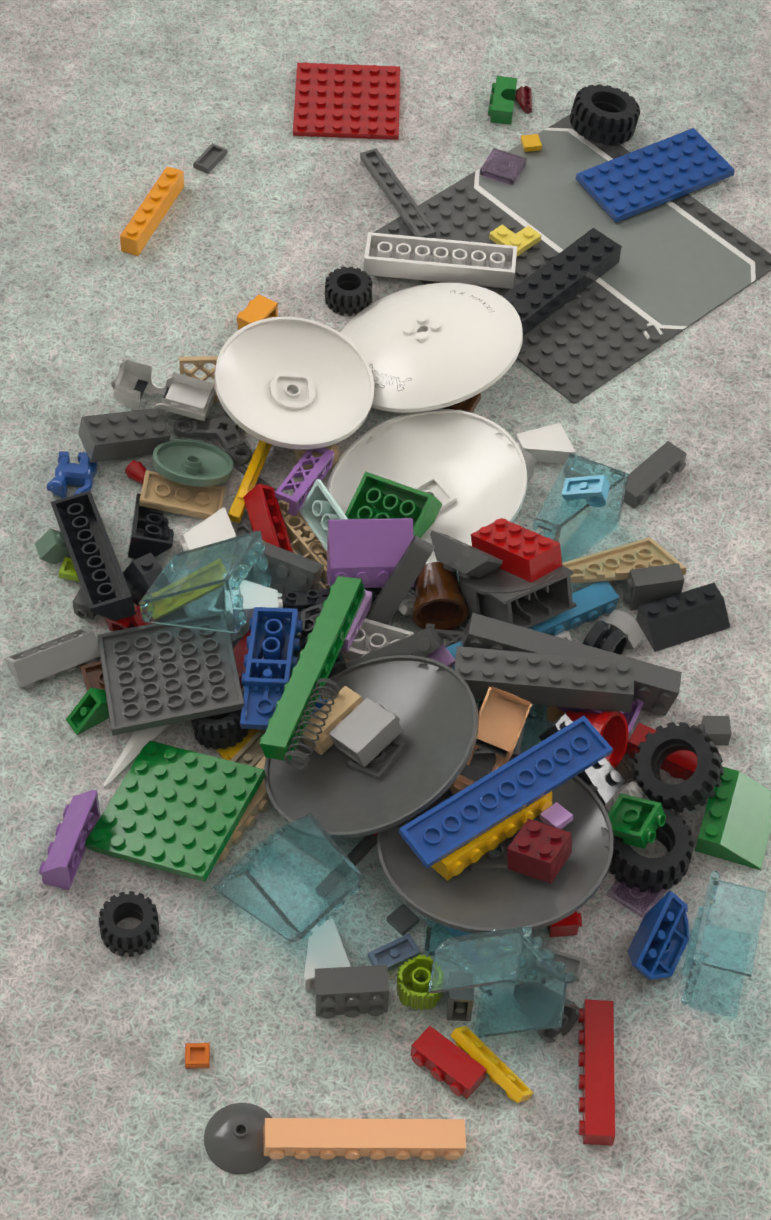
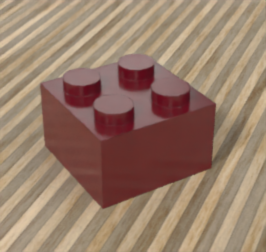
M528 819L507 848L508 869L551 884L572 854L571 833Z

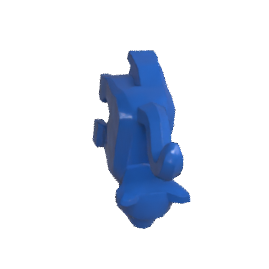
M59 451L55 477L47 483V490L51 491L54 495L60 496L61 499L66 498L67 485L81 487L76 490L74 495L90 491L93 486V478L97 474L98 462H90L87 452H79V464L70 463L68 451Z

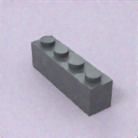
M667 441L617 484L615 496L633 509L639 504H645L652 493L656 494L662 484L669 483L676 472L680 473L685 468L687 453Z

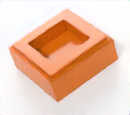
M185 1043V1069L210 1068V1043Z

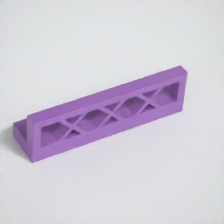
M324 447L308 449L277 489L275 497L289 503V514L297 515L317 479L322 481L331 469L334 459L333 451ZM316 451L323 455L313 458L312 453ZM312 464L313 469L304 470L302 467L303 465ZM302 476L303 482L294 483L293 478ZM293 489L294 491L292 496L283 493L284 490Z

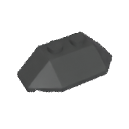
M431 530L430 536L432 544L435 546L436 560L443 563V568L455 572L458 570L459 576L470 579V576L480 578L498 570L502 565L503 560L449 535Z

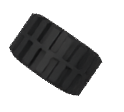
M350 266L349 268H337L334 272H330L325 282L326 305L328 304V308L330 310L333 308L334 313L340 312L342 316L344 314L352 316L353 313L357 315L372 303L373 283L370 275H367L365 271H361L360 268L355 269Z
M242 710L191 720L198 743L204 745L205 748L209 749L212 747L213 750H218L219 748L227 749L229 746H235L237 742H242L243 737H246L247 731H249V729H242L240 727Z
M129 891V894L120 892L118 897L115 895L111 896L110 902L105 901L103 904L104 909L101 908L99 912V927L101 939L106 948L110 947L112 953L118 950L119 956L123 957L125 953H128L129 957H134V952H138L141 955L144 953V948L147 950L151 949V942L156 943L157 935H159L158 912L155 904H152V900L149 897L144 899V894L142 893L135 895L134 891ZM125 918H136L141 921L140 925L133 929H122L117 926Z

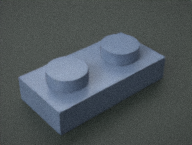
M407 934L368 952V959L373 966L387 965V971H391L403 965L405 961L408 962V959L413 960V957H418L421 952L411 935Z

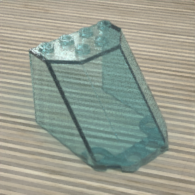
M309 813L277 828L267 838L256 844L221 876L220 881L213 888L286 940L294 943L307 940L313 934L311 930L316 925L319 927L328 920L327 914L332 909L334 911L339 909L345 903L343 899L348 894L351 896L361 888L359 884L365 877L316 818Z

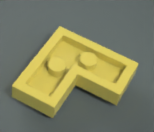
M503 224L489 233V239L496 244L517 246L516 257L540 242L542 236L530 226L515 234Z

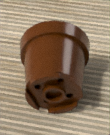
M441 562L425 564L416 578V601L413 604V621L421 629H425L426 624H435L434 629L452 630L462 625L468 617L466 601L460 591L457 570L455 572L443 568L444 564Z

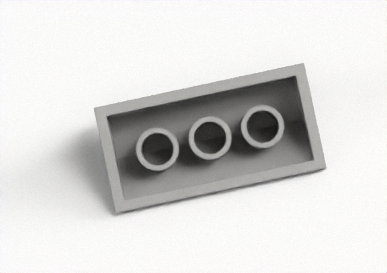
M81 628L4 659L17 685L30 688L37 685L36 681L50 680L57 677V673L61 671L71 672L76 670L79 664L96 662L97 657H100V650L94 631Z

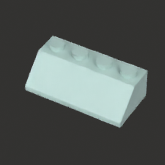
M317 479L299 512L327 551L328 520L348 518L322 481Z

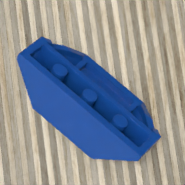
M672 891L665 894L645 914L627 950L632 965L649 980L671 977L689 941V924L686 914L688 912V905Z

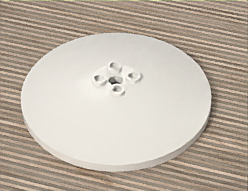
M272 317L253 322L234 333L224 344L217 358L214 381L217 396L222 407L240 428L257 439L275 446L302 450L323 448L336 444L348 438L360 428L372 406L374 379L371 368L362 352L340 332L313 320L298 317ZM292 389L295 390L297 393L291 394L287 390Z

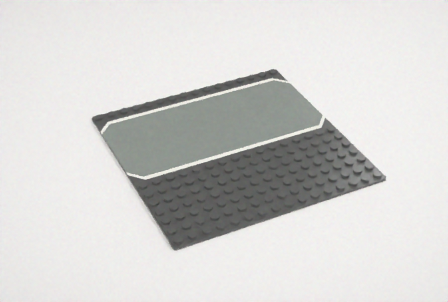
M570 115L538 133L542 150L524 152L522 144L421 203L418 207L436 230L435 239L496 244L489 239V233L502 224L515 234L527 226L541 234L540 242L516 257L513 288L592 228H595L622 246L619 263L524 335L522 346L517 356L521 363L571 403L576 404L771 271V254L689 194L616 223L576 180V174L630 152L620 144L614 146L612 144L603 145L602 143L597 144L592 140L585 139L584 136H580L573 129L570 123ZM401 216L373 232L415 237ZM419 280V281H421L424 285H426V284H433V283H446V282H436V281ZM479 286L491 290L500 296L505 295L511 290L510 288ZM656 322L663 334L660 335L654 325L647 327V324ZM643 331H647V333L650 335L649 339L645 337V335L642 333Z

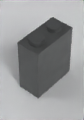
M679 563L630 570L629 578L626 579V591L623 592L624 603L629 605L630 611L638 610L640 605L682 593L685 579Z

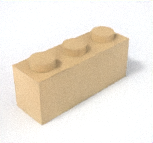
M344 686L337 698L333 699L335 703L330 706L332 710L327 713L328 719L324 720L325 726L321 727L322 733L317 734L319 740L314 741L316 747L312 749L320 755L334 744L329 733L364 701L359 694L347 686ZM331 699L327 702V704L333 703ZM326 705L320 708L324 711H329V707ZM317 711L314 714L320 718H326V714ZM315 717L309 719L312 723L323 725L320 719ZM312 724L306 725L307 729L320 732L317 726ZM308 731L303 732L304 736L310 739H317L315 734ZM302 738L307 746H314L313 742Z

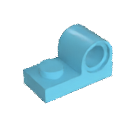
M605 475L565 478L562 497L564 500L585 498L589 505L600 508L606 505L610 485Z

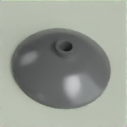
M234 1103L218 1110L210 1118L204 1133V1146L210 1160L220 1169L233 1174H248L263 1168L271 1160L269 1156H264L265 1118H272V1116L263 1108L251 1103ZM244 1129L245 1133L239 1134L237 1130Z

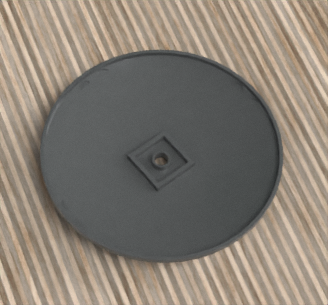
M394 655L370 659L350 666L328 679L336 682L340 690L347 686L359 694L363 700L369 698L373 702L378 701L384 706L385 710L388 712L393 711L400 718L399 724L403 731L377 755H381L380 757L373 759L367 766L363 767L333 744L322 755L312 749L313 754L308 756L310 761L307 768L304 769L291 767L284 760L265 759L264 771L266 776L264 780L268 796L277 812L288 823L303 832L325 838L341 839L367 836L395 827L411 819L429 807L449 789L465 768L474 749L479 726L478 708L475 698L464 679L455 670L441 662L413 655ZM327 682L325 683V687H329L337 692L335 686ZM323 688L324 690L333 693V691ZM301 738V739H300V742H301L302 744L306 745V744L304 743V741L302 740V738ZM297 745V750L305 754L311 753L308 748ZM293 758L291 759V762L294 764L305 765V763H301Z
M489 750L475 751L469 766L489 774L495 764L496 755ZM513 752L509 761L522 753ZM578 776L552 790V805L556 802L573 814V821L561 829L571 833L572 854L551 884L508 869L507 848L521 828L512 837L506 838L494 849L499 851L500 854L492 855L488 851L476 863L470 864L459 875L452 877L448 881L432 867L427 869L401 837L399 828L452 797L454 794H452L450 787L434 803L419 814L395 827L377 833V850L381 868L393 890L404 902L421 915L436 923L464 932L485 935H509L529 932L557 923L570 916L587 903L600 888L609 871L613 855V831L608 813L595 792ZM540 815L534 818L535 821L544 823L540 820Z

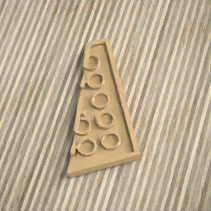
M651 537L562 563V565L574 571V574L570 576L571 584L626 580L629 578L630 570L679 563L683 575H686L687 569Z

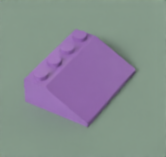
M413 519L328 520L326 581L331 588V585L335 583L338 576L362 579L364 588L383 587L414 538Z

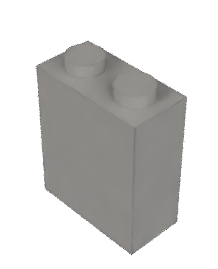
M366 698L329 735L336 748L365 767L403 730L399 724L400 718L393 711L388 712L380 702H373Z

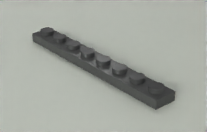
M377 148L360 153V159L415 237L436 238V230Z

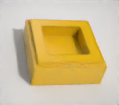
M538 134L521 135V144L524 152L542 150Z

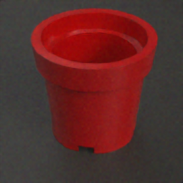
M569 710L565 713L573 722L585 716L613 749L612 753L605 757L606 760L614 768L621 762L627 748L629 734L627 720L621 712L603 711L602 713Z

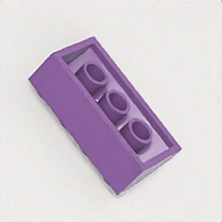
M96 790L73 796L70 805L67 804L65 806L63 822L57 825L55 841L49 844L47 860L43 861L40 866L39 874L42 875L43 884L70 890L86 851L85 841L100 816L98 792Z

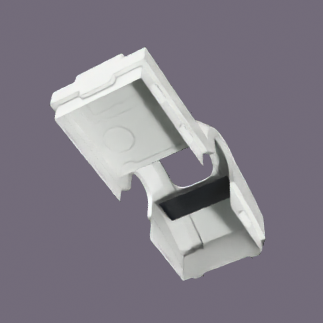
M130 360L120 363L118 375L115 381L111 383V396L115 400L133 410H143L140 406L143 394L147 393L151 396L152 393H159L164 396L160 398L161 403L155 405V408L158 409L161 416L168 411L205 421L216 394L214 383L173 372L172 377L167 378L166 386L158 387L152 382V366Z

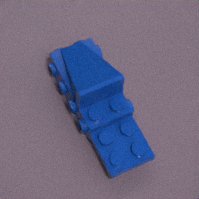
M254 607L253 618L249 620L251 634L247 636L248 654H245L244 657L246 671L242 673V686H245L244 707H242L240 727L242 729L267 730L270 717H273L277 701L281 699L285 684L289 682L292 676V669L298 663V657H295L296 651H300L298 633H302L303 621L299 620L298 609Z

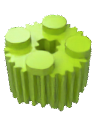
M419 954L418 957H413V960L408 959V962L405 961L404 965L399 967L397 973L396 991L400 1002L406 1007L411 1006V1009L415 1008L418 1010L420 1008L421 1011H423V1008L426 1010L432 1009L437 1005V1002H440L445 985V974L442 971V967H439L438 963L435 964L431 956L426 957L425 954L423 956Z

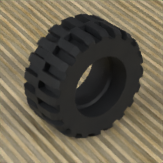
M597 84L596 86L589 85L577 92L570 113V123L580 136H584L585 139L592 140L594 143L612 144V146L623 144L634 135L640 116V107L635 98L619 88H613L609 85L602 86V84Z
M674 722L667 723L665 728L661 725L656 727L655 733L651 734L649 732L645 736L647 740L644 743H639L637 748L640 752L634 754L633 760L636 765L633 766V773L637 776L635 780L651 801L661 803L667 810L673 809L678 813H683V808H687L688 811L696 810L695 805H705L707 803L705 799L708 796L713 798L716 794L715 786L720 787L722 780L719 776L723 775L724 768L721 765L723 760L718 752V748L711 738L695 725L690 727L688 723L680 722L679 726H677ZM681 750L695 753L698 758L697 767L688 780L679 784H666L660 779V767L670 754Z
M662 805V808L666 815V821L662 827L658 826L656 829L655 839L667 848L669 853L659 858L644 857L635 852L630 845L624 844L623 838L613 836V855L609 871L612 875L616 874L615 879L620 883H627L626 887L630 889L635 887L639 889V892L645 893L646 890H651L652 893L660 892V888L668 890L672 888L673 884L677 885L688 871L694 850V838L691 836L692 831L688 825L685 826L686 821L682 816H676L674 810H667L664 808V805Z

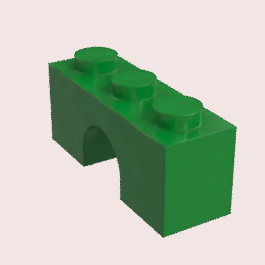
M497 76L496 83H492L491 93L494 94L490 95V105L488 107V116H491L490 122L511 125L517 78Z

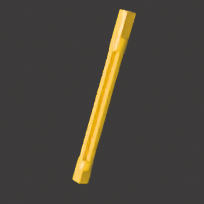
M259 440L229 510L228 516L230 521L240 523L246 509L243 497L255 487L272 444Z

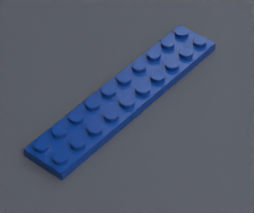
M582 716L399 828V834L428 869L612 753L613 749L589 720Z

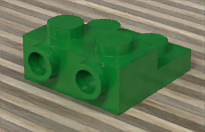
M621 793L608 813L613 836L623 838L624 844L643 849L646 848L648 843L652 844L654 842L656 829L658 826L662 827L666 821V815L661 803Z

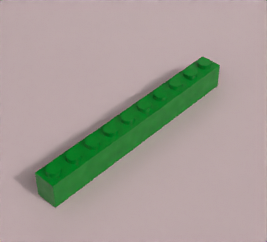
M338 576L335 583L331 585L330 594L327 600L323 602L322 611L315 620L312 633L308 635L305 648L300 652L299 661L292 669V676L289 682L285 684L281 699L277 701L276 710L273 717H270L267 730L260 738V747L265 758L285 761L284 756L288 752L292 738L295 737L294 733L298 730L297 727L301 723V718L304 716V711L307 709V704L310 702V697L313 695L317 681L322 678L328 679L366 595L362 579ZM320 682L319 685L324 686L326 682ZM293 746L290 748V751H295ZM290 755L287 756V758L291 761L292 757Z

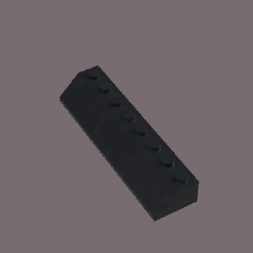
M91 491L52 501V509L90 612L114 621L136 615L130 590Z

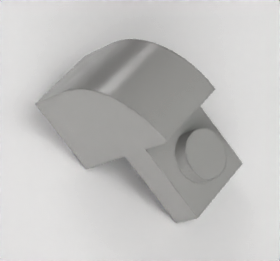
M614 610L609 617L603 616L598 619V621L602 620L611 625L612 632L618 629L628 635L625 649H635L645 636L636 620L623 611Z

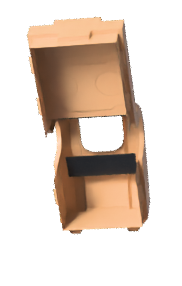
M493 686L492 688L489 687L478 713L479 726L474 749L465 768L450 786L452 794H457L488 775L486 772L469 766L474 752L478 748L482 747L495 753L496 761L492 771L509 761L531 708V702Z

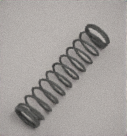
M319 679L316 688L313 690V695L310 697V702L307 704V709L304 711L301 723L297 727L298 730L294 733L295 737L292 738L288 752L284 756L285 761L291 767L304 769L309 764L310 759L308 756L313 754L312 748L316 747L314 741L319 740L317 734L322 733L321 727L325 726L324 720L328 719L327 713L332 710L330 706L335 703L333 699L337 698L340 692L338 684L330 679ZM319 683H330L337 688V692L329 687L320 686ZM323 688L329 689V690L333 691V693H332V692H328V691L324 690ZM316 695H323L331 699L333 703L327 704L320 701ZM313 702H319L328 706L329 711L317 708ZM310 709H316L325 713L326 718L314 715ZM307 716L320 719L323 725L312 723L307 719ZM307 723L317 726L320 729V732H314L312 730H309L304 726V724ZM300 731L313 733L317 736V739H310ZM297 738L310 740L314 746L304 745ZM294 745L304 746L311 753L305 754L297 750ZM293 746L296 751H290V748ZM290 755L293 759L305 763V765L294 764L287 756Z

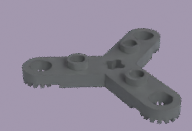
M226 411L218 419H205V421H201L198 419L180 418V420L174 421L173 432L176 436L217 439L234 463L244 465L251 461L252 451L237 431L239 426L230 418ZM181 426H186V427H188V428H186V429L183 430V429H181V428H179V427H181ZM244 453L246 455L242 458V456L240 457L237 454Z

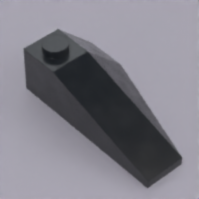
M139 493L136 496L128 549V558L138 559L149 553H152L154 557L172 548L174 538L173 529L169 528V521L164 517L162 510L139 506L141 496Z

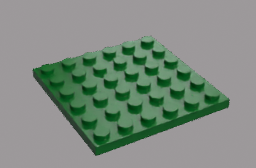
M149 741L140 751L85 841V847L94 852L206 882L266 773L261 768Z

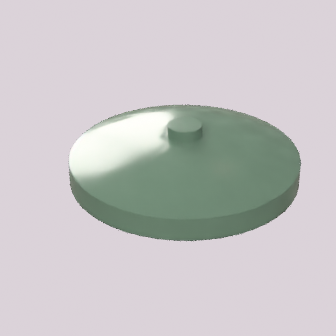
M188 439L170 440L159 444L153 451L152 465L154 469L165 478L180 484L198 487L215 486L226 482L232 475L233 460L222 449L205 442Z

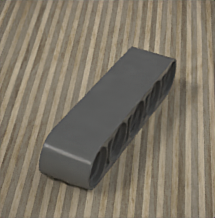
M416 535L414 536L373 602L366 619L386 625L389 624L431 556L434 545Z

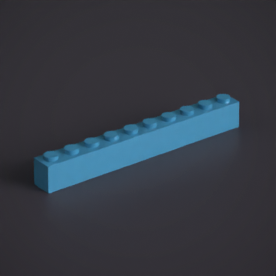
M608 581L594 583L572 593V601L576 603L577 607L528 629L553 636L571 628L576 629L587 621L592 622L605 613H612L616 609L619 596ZM461 641L446 647L454 659H456V648L460 646Z

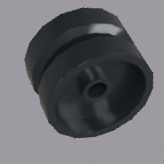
M599 620L591 628L582 644L622 655L628 641V635L618 629L612 632L611 625Z

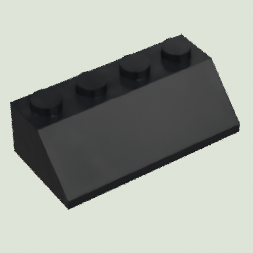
M715 583L640 605L636 617L637 623L654 652L730 628L724 597Z

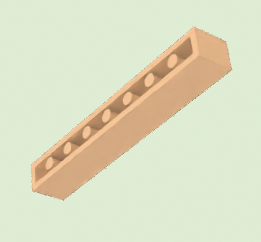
M265 1118L263 1127L264 1156H269L271 1159H282L285 1156H295L296 1159H308L310 1156H320L321 1159L329 1160L335 1158V1156H342L349 1160H355L360 1157H370L374 1160L384 1159L385 1157H395L398 1160H406L410 1157H420L423 1160L445 1157L447 1160H456L463 1156L466 1150L465 1119Z

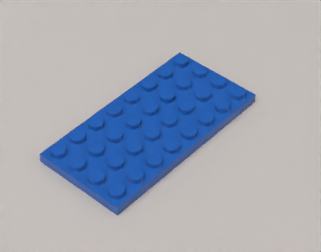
M692 128L576 174V180L617 223L734 175L735 169Z

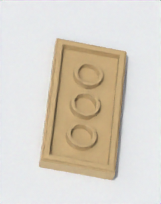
M146 470L139 506L207 519L222 509L226 487L219 485L207 487L184 485L171 481L158 472Z

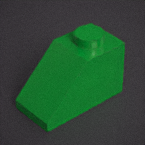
M89 688L66 718V721L76 735L109 718L105 689Z

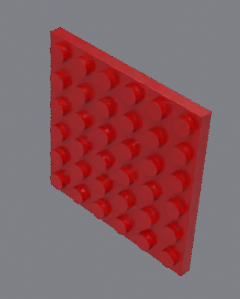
M297 62L293 136L399 140L400 66Z

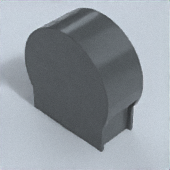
M562 565L532 583L500 568L480 578L470 576V579L458 575L461 595L467 605V619L470 620L472 613L524 628H530L577 607L576 603L572 601L570 576L574 574V571Z

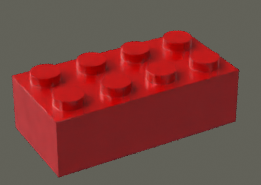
M497 519L471 534L472 547L503 560L502 565L499 567L500 569L530 583L562 566L560 543L506 519Z

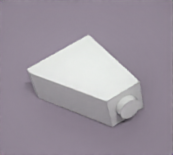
M560 423L516 434L515 441L520 450L529 451L534 456L535 462L571 464L574 461L575 450Z
M226 509L218 510L183 535L184 543L181 544L182 553L184 556H188L190 562L237 551V537Z
M225 575L227 623L249 622L250 618H253L254 607L283 608L282 599H278V590Z
M333 918L319 920L310 925L304 972L305 990L314 988L315 969L351 967Z

